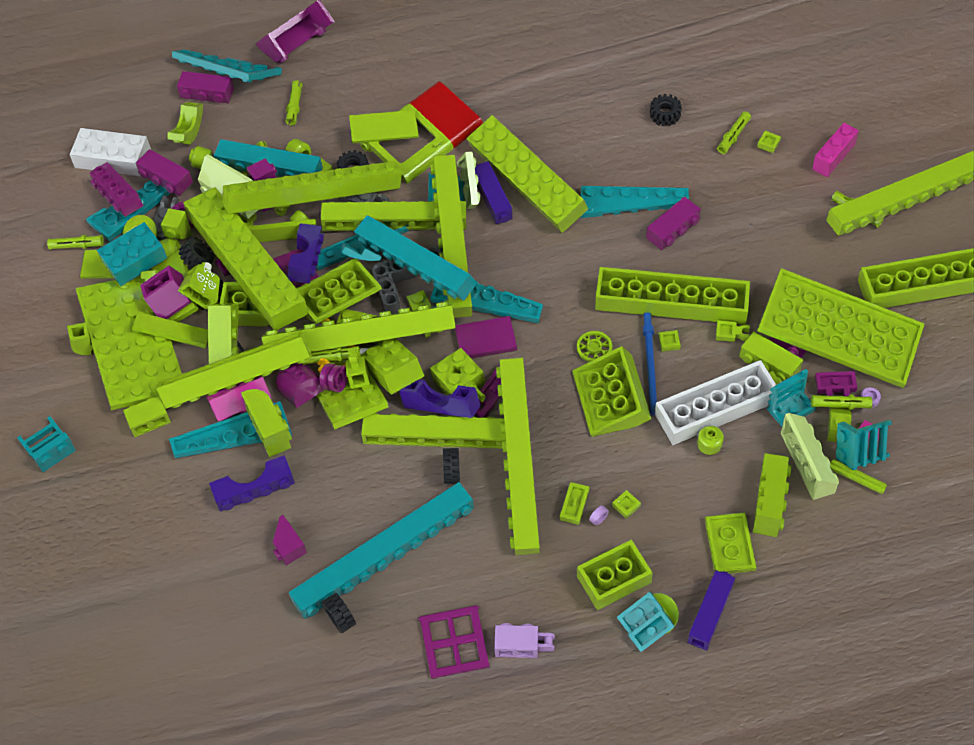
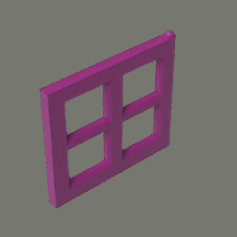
M478 605L418 617V621L421 622L431 679L490 668ZM471 615L474 633L456 636L453 618ZM447 620L450 638L432 641L429 623ZM476 642L480 660L461 663L458 645ZM453 647L456 665L437 668L434 650Z

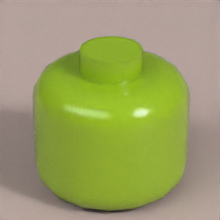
M297 210L290 217L291 222L310 220L300 210Z

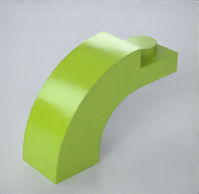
M194 102L181 104L179 122L174 129L168 132L167 139L174 140L175 143L191 144L195 140L201 125L203 104Z

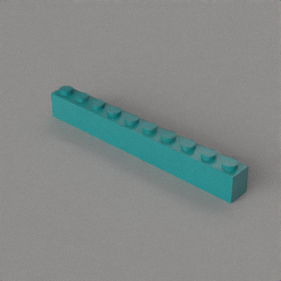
M458 482L288 592L291 601L304 619L316 615L323 608L321 602L332 594L337 593L341 596L351 592L359 583L368 581L374 573L383 571L391 562L403 558L408 551L418 548L426 539L433 538L443 528L452 526L461 516L470 514L472 509H474L472 497Z

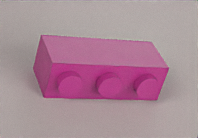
M843 123L815 155L812 169L828 177L855 146L859 130Z
M259 375L250 382L244 383L242 381L231 389L224 388L214 395L206 396L217 421L232 418V415L238 412H247L241 392L258 389L267 393L271 398L263 377Z

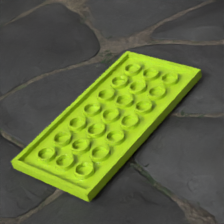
M781 268L757 331L904 388L924 323Z
M141 275L121 287L116 280L76 288L78 301L84 321L87 324L91 345L111 410L136 405L151 397L159 396L156 388L160 381L182 374L170 339L132 330L138 312L156 316L144 300L140 285L145 280L141 279Z

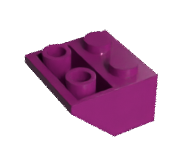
M167 266L140 285L144 300L157 317L168 319L191 303V299L178 292L184 280L183 274L171 266Z

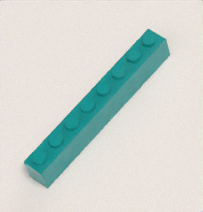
M368 215L354 231L359 237L357 240L364 246L370 245L374 252H381L389 261L395 260L394 262L401 268L407 267V270L413 275L419 274L420 278L426 283H434L433 285L438 290H446V293L453 299L459 298L464 301L477 284L469 273Z

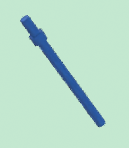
M644 313V326L642 329L646 345L650 414L655 415L657 393L653 350L654 326L651 322V313Z

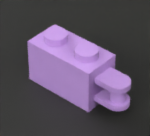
M509 623L495 625V657L538 658V651L551 652L555 650L553 645L555 635L552 633H538V626L532 624L513 626ZM538 640L544 641V644H538Z

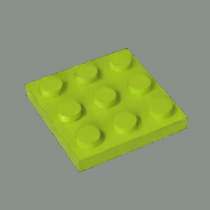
M370 373V385L351 389L349 380H347V384L341 392L323 390L316 395L334 429L389 407L387 400Z

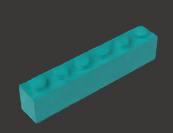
M220 139L214 153L215 159L240 172H247V167L265 158L269 164L273 163L277 170L275 175L277 177L322 171L323 168L319 156Z

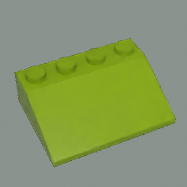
M356 258L297 288L306 302L308 315L304 317L315 324L382 289L381 285Z
M623 346L572 370L592 437L634 428L652 419L632 354Z

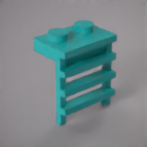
M807 369L770 388L772 394L769 395L771 400L768 401L770 406L767 407V410L781 427L783 426L785 414L791 413L805 417L816 409V407H811V400L804 393L808 376Z
M51 416L47 418L50 422L49 425L26 440H23L21 436L17 437L42 472H45L76 451L68 435L62 432ZM53 430H56V432H54L53 434H51L35 446L29 448V446H31L32 444H34L35 442H37Z
M886 420L859 429L846 422L838 423L836 459L853 470H856L858 466L866 467L868 463L876 464L878 460L886 461V458L890 457V453L886 452L888 426L892 425V421ZM868 434H869V451H868Z

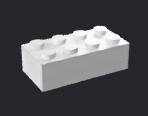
M80 128L70 152V157L75 168L94 170L97 166L108 162L118 174L140 176L136 162L151 148L147 136Z

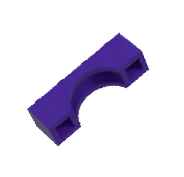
M300 223L297 232V249L303 252L293 254L290 257L288 265V279L290 281L310 283L311 277H315L316 266H318L319 255L321 254L324 242V234L321 233L322 226Z
M417 380L399 390L404 408L473 418L480 407L477 391L474 387L458 385L453 394L444 395L431 389L425 380Z
M285 455L267 461L264 472L253 482L238 483L229 476L209 483L219 511L230 510L236 505L249 503L255 498L267 496L276 490L286 489L295 484Z

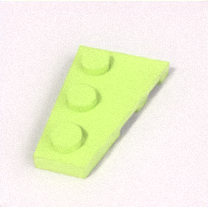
M465 152L457 161V166L462 168L460 179L465 182L463 193L467 209H474L480 202V193L477 192L478 176L475 175L476 159L473 157V152Z

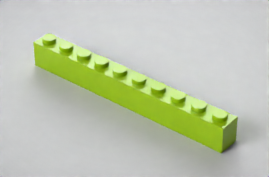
M974 151L830 209L826 221L838 236L844 233L848 234L854 229L865 227L874 221H880L888 215L898 213L900 210L909 209L917 203L926 202L929 198L938 197L949 190L953 191L963 184L967 185L974 180Z
M455 155L433 156L434 164H430L431 175H435V178H432V189H436V193H433L434 204H438V207L435 208V218H439V222L436 223L437 234L441 233V238H438V247L443 252L439 253V255L468 273ZM443 290V295H447L448 299L444 301L452 304L454 318L472 317L471 293L462 301L459 298L453 299L446 293V290Z
M388 161L237 184L233 183L223 185V205L227 214L399 189L402 171L396 161Z
M444 301L436 303L435 307H429L426 304L417 306V310L410 311V308L398 309L399 313L391 314V311H383L379 313L380 316L372 317V314H365L360 316L361 319L353 320V317L342 318V322L334 323V320L324 321L323 325L315 326V323L305 324L302 329H296V326L285 328L283 332H278L277 329L269 330L262 336V342L264 345L303 331L311 352L454 329L456 326L452 304Z
M523 358L500 359V366L496 367L497 378H501V385H498V397L502 396L503 403H499L500 415H504V422H501V434L505 433L506 440L502 441L503 452H507V459H504V471L509 472V478L505 479L506 491L510 490V498H507V510H512V517H508L509 529H513L514 537H510V547L515 549V555L540 553L524 363Z

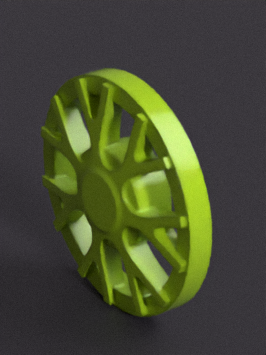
M600 331L586 332L577 341V352L587 362L598 358L597 354L599 353L604 355L612 351L611 339ZM595 335L596 339L590 340V336ZM602 337L606 340L603 343L600 341ZM584 340L588 343L587 345H584L581 343V341ZM602 347H609V350H602ZM587 349V352L582 353L581 350ZM589 354H593L594 358H589Z

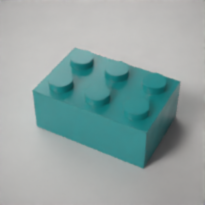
M145 222L97 250L102 262L120 287L139 276L141 272L149 270L168 258L162 244Z

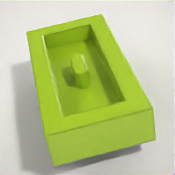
M570 482L560 514L561 521L580 524L590 491L589 486Z

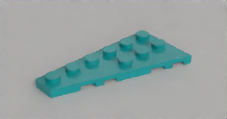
M185 49L172 51V58L178 59L181 63H191V66L204 67V70L208 71L215 70L217 74H228L230 78H241L243 82L264 80L266 77L281 75L282 68L280 67L268 69V65L264 64L252 65V62L233 58H226V60L218 59L217 55H203L201 52Z

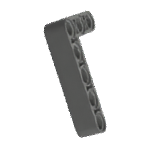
M438 246L427 249L439 257V253H443L442 249H439ZM393 259L391 261L379 262L372 268L374 279L382 287L378 291V295L384 311H391V314L399 313L398 309H400L399 296L394 283L420 276L419 274L415 276L410 273L407 267L401 268Z

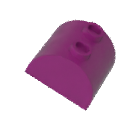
M296 362L290 364V367L280 370L276 378L278 392L296 408L324 390L320 385V376L307 365H303V363L298 364Z

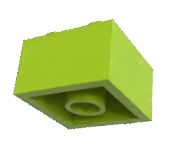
M462 348L430 368L432 381L445 395L453 394L457 386L461 385L476 388L479 400L481 402L485 400V395L479 390L485 385L484 372Z

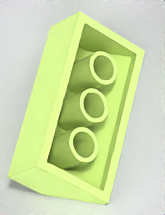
M208 154L204 157L198 177L202 193L216 187L222 196L223 185L253 181ZM258 210L239 212L237 214L249 219Z
M791 413L785 414L781 435L812 500L834 494L839 480L837 475L831 471L830 461L827 456H824L822 445L819 440H816L812 425L808 424L803 416Z

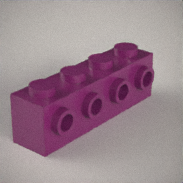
M108 162L97 166L89 172L92 178L90 180L92 186L98 189L102 197L105 196L107 202L110 205L112 204L117 213L121 212L124 216H127L143 206L137 192Z

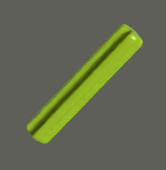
M835 459L830 462L832 471L880 494L884 493L887 487L886 483L861 471L853 470Z

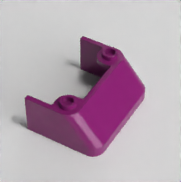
M317 0L255 44L274 62L279 61L281 64L288 59L287 55L316 34L318 37L326 32L325 28L335 21L322 2Z

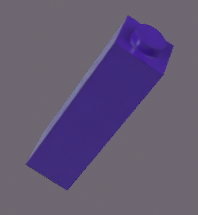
M489 161L476 165L477 187L495 224L505 223L513 219L512 207Z
M715 570L689 633L687 643L703 650H708L734 586L735 577H732L731 574Z

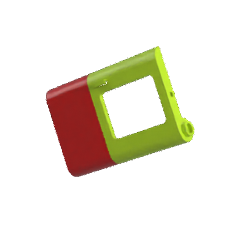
M438 81L399 110H415L416 120L435 137L434 140L403 163H399L379 144L381 141L360 143L364 151L374 152L383 162L396 161L402 171L401 179L408 184L427 170L430 164H434L433 156L448 154L481 126L483 121L448 87Z

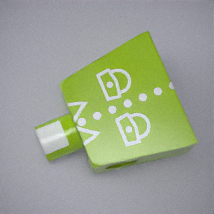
M207 262L198 264L189 270L178 289V292L204 309H208V305L217 303L220 278L211 272L212 266Z

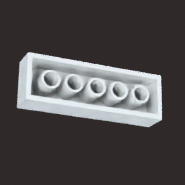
M760 360L656 402L655 416L671 444L675 445L697 436L705 426L719 427L769 406L768 401L771 400L769 395L772 394L770 388L776 386V383Z

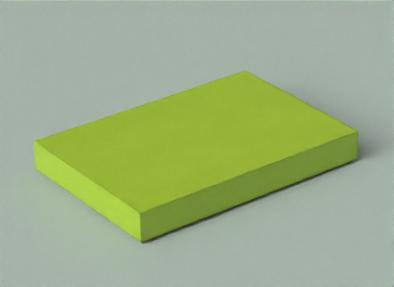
M746 513L705 516L704 520L714 573L715 570L719 572L724 571L729 574L756 571Z

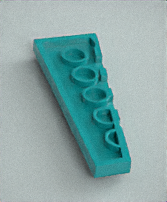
M150 180L144 184L143 188L136 191L143 204L141 208L127 216H124L121 212L117 213L113 206L107 209L103 208L86 218L87 224L111 242L123 232L124 226L130 218L146 214L161 202L163 196H168L171 193L164 187L155 185Z
M581 186V197L584 199L588 210L580 218L599 217L606 213L617 215L624 211L635 213L643 209L649 211L670 209L683 197L689 199V188Z
M476 281V286L470 292L472 310L504 317L510 316V318L539 324L543 304L516 296L507 291H498L493 286H484ZM434 286L430 297L431 302L438 303L448 300L447 295H443V291L438 290Z
M281 401L273 403L279 406L282 413L281 417L286 420L290 435L293 436ZM248 413L169 439L175 459L262 442Z

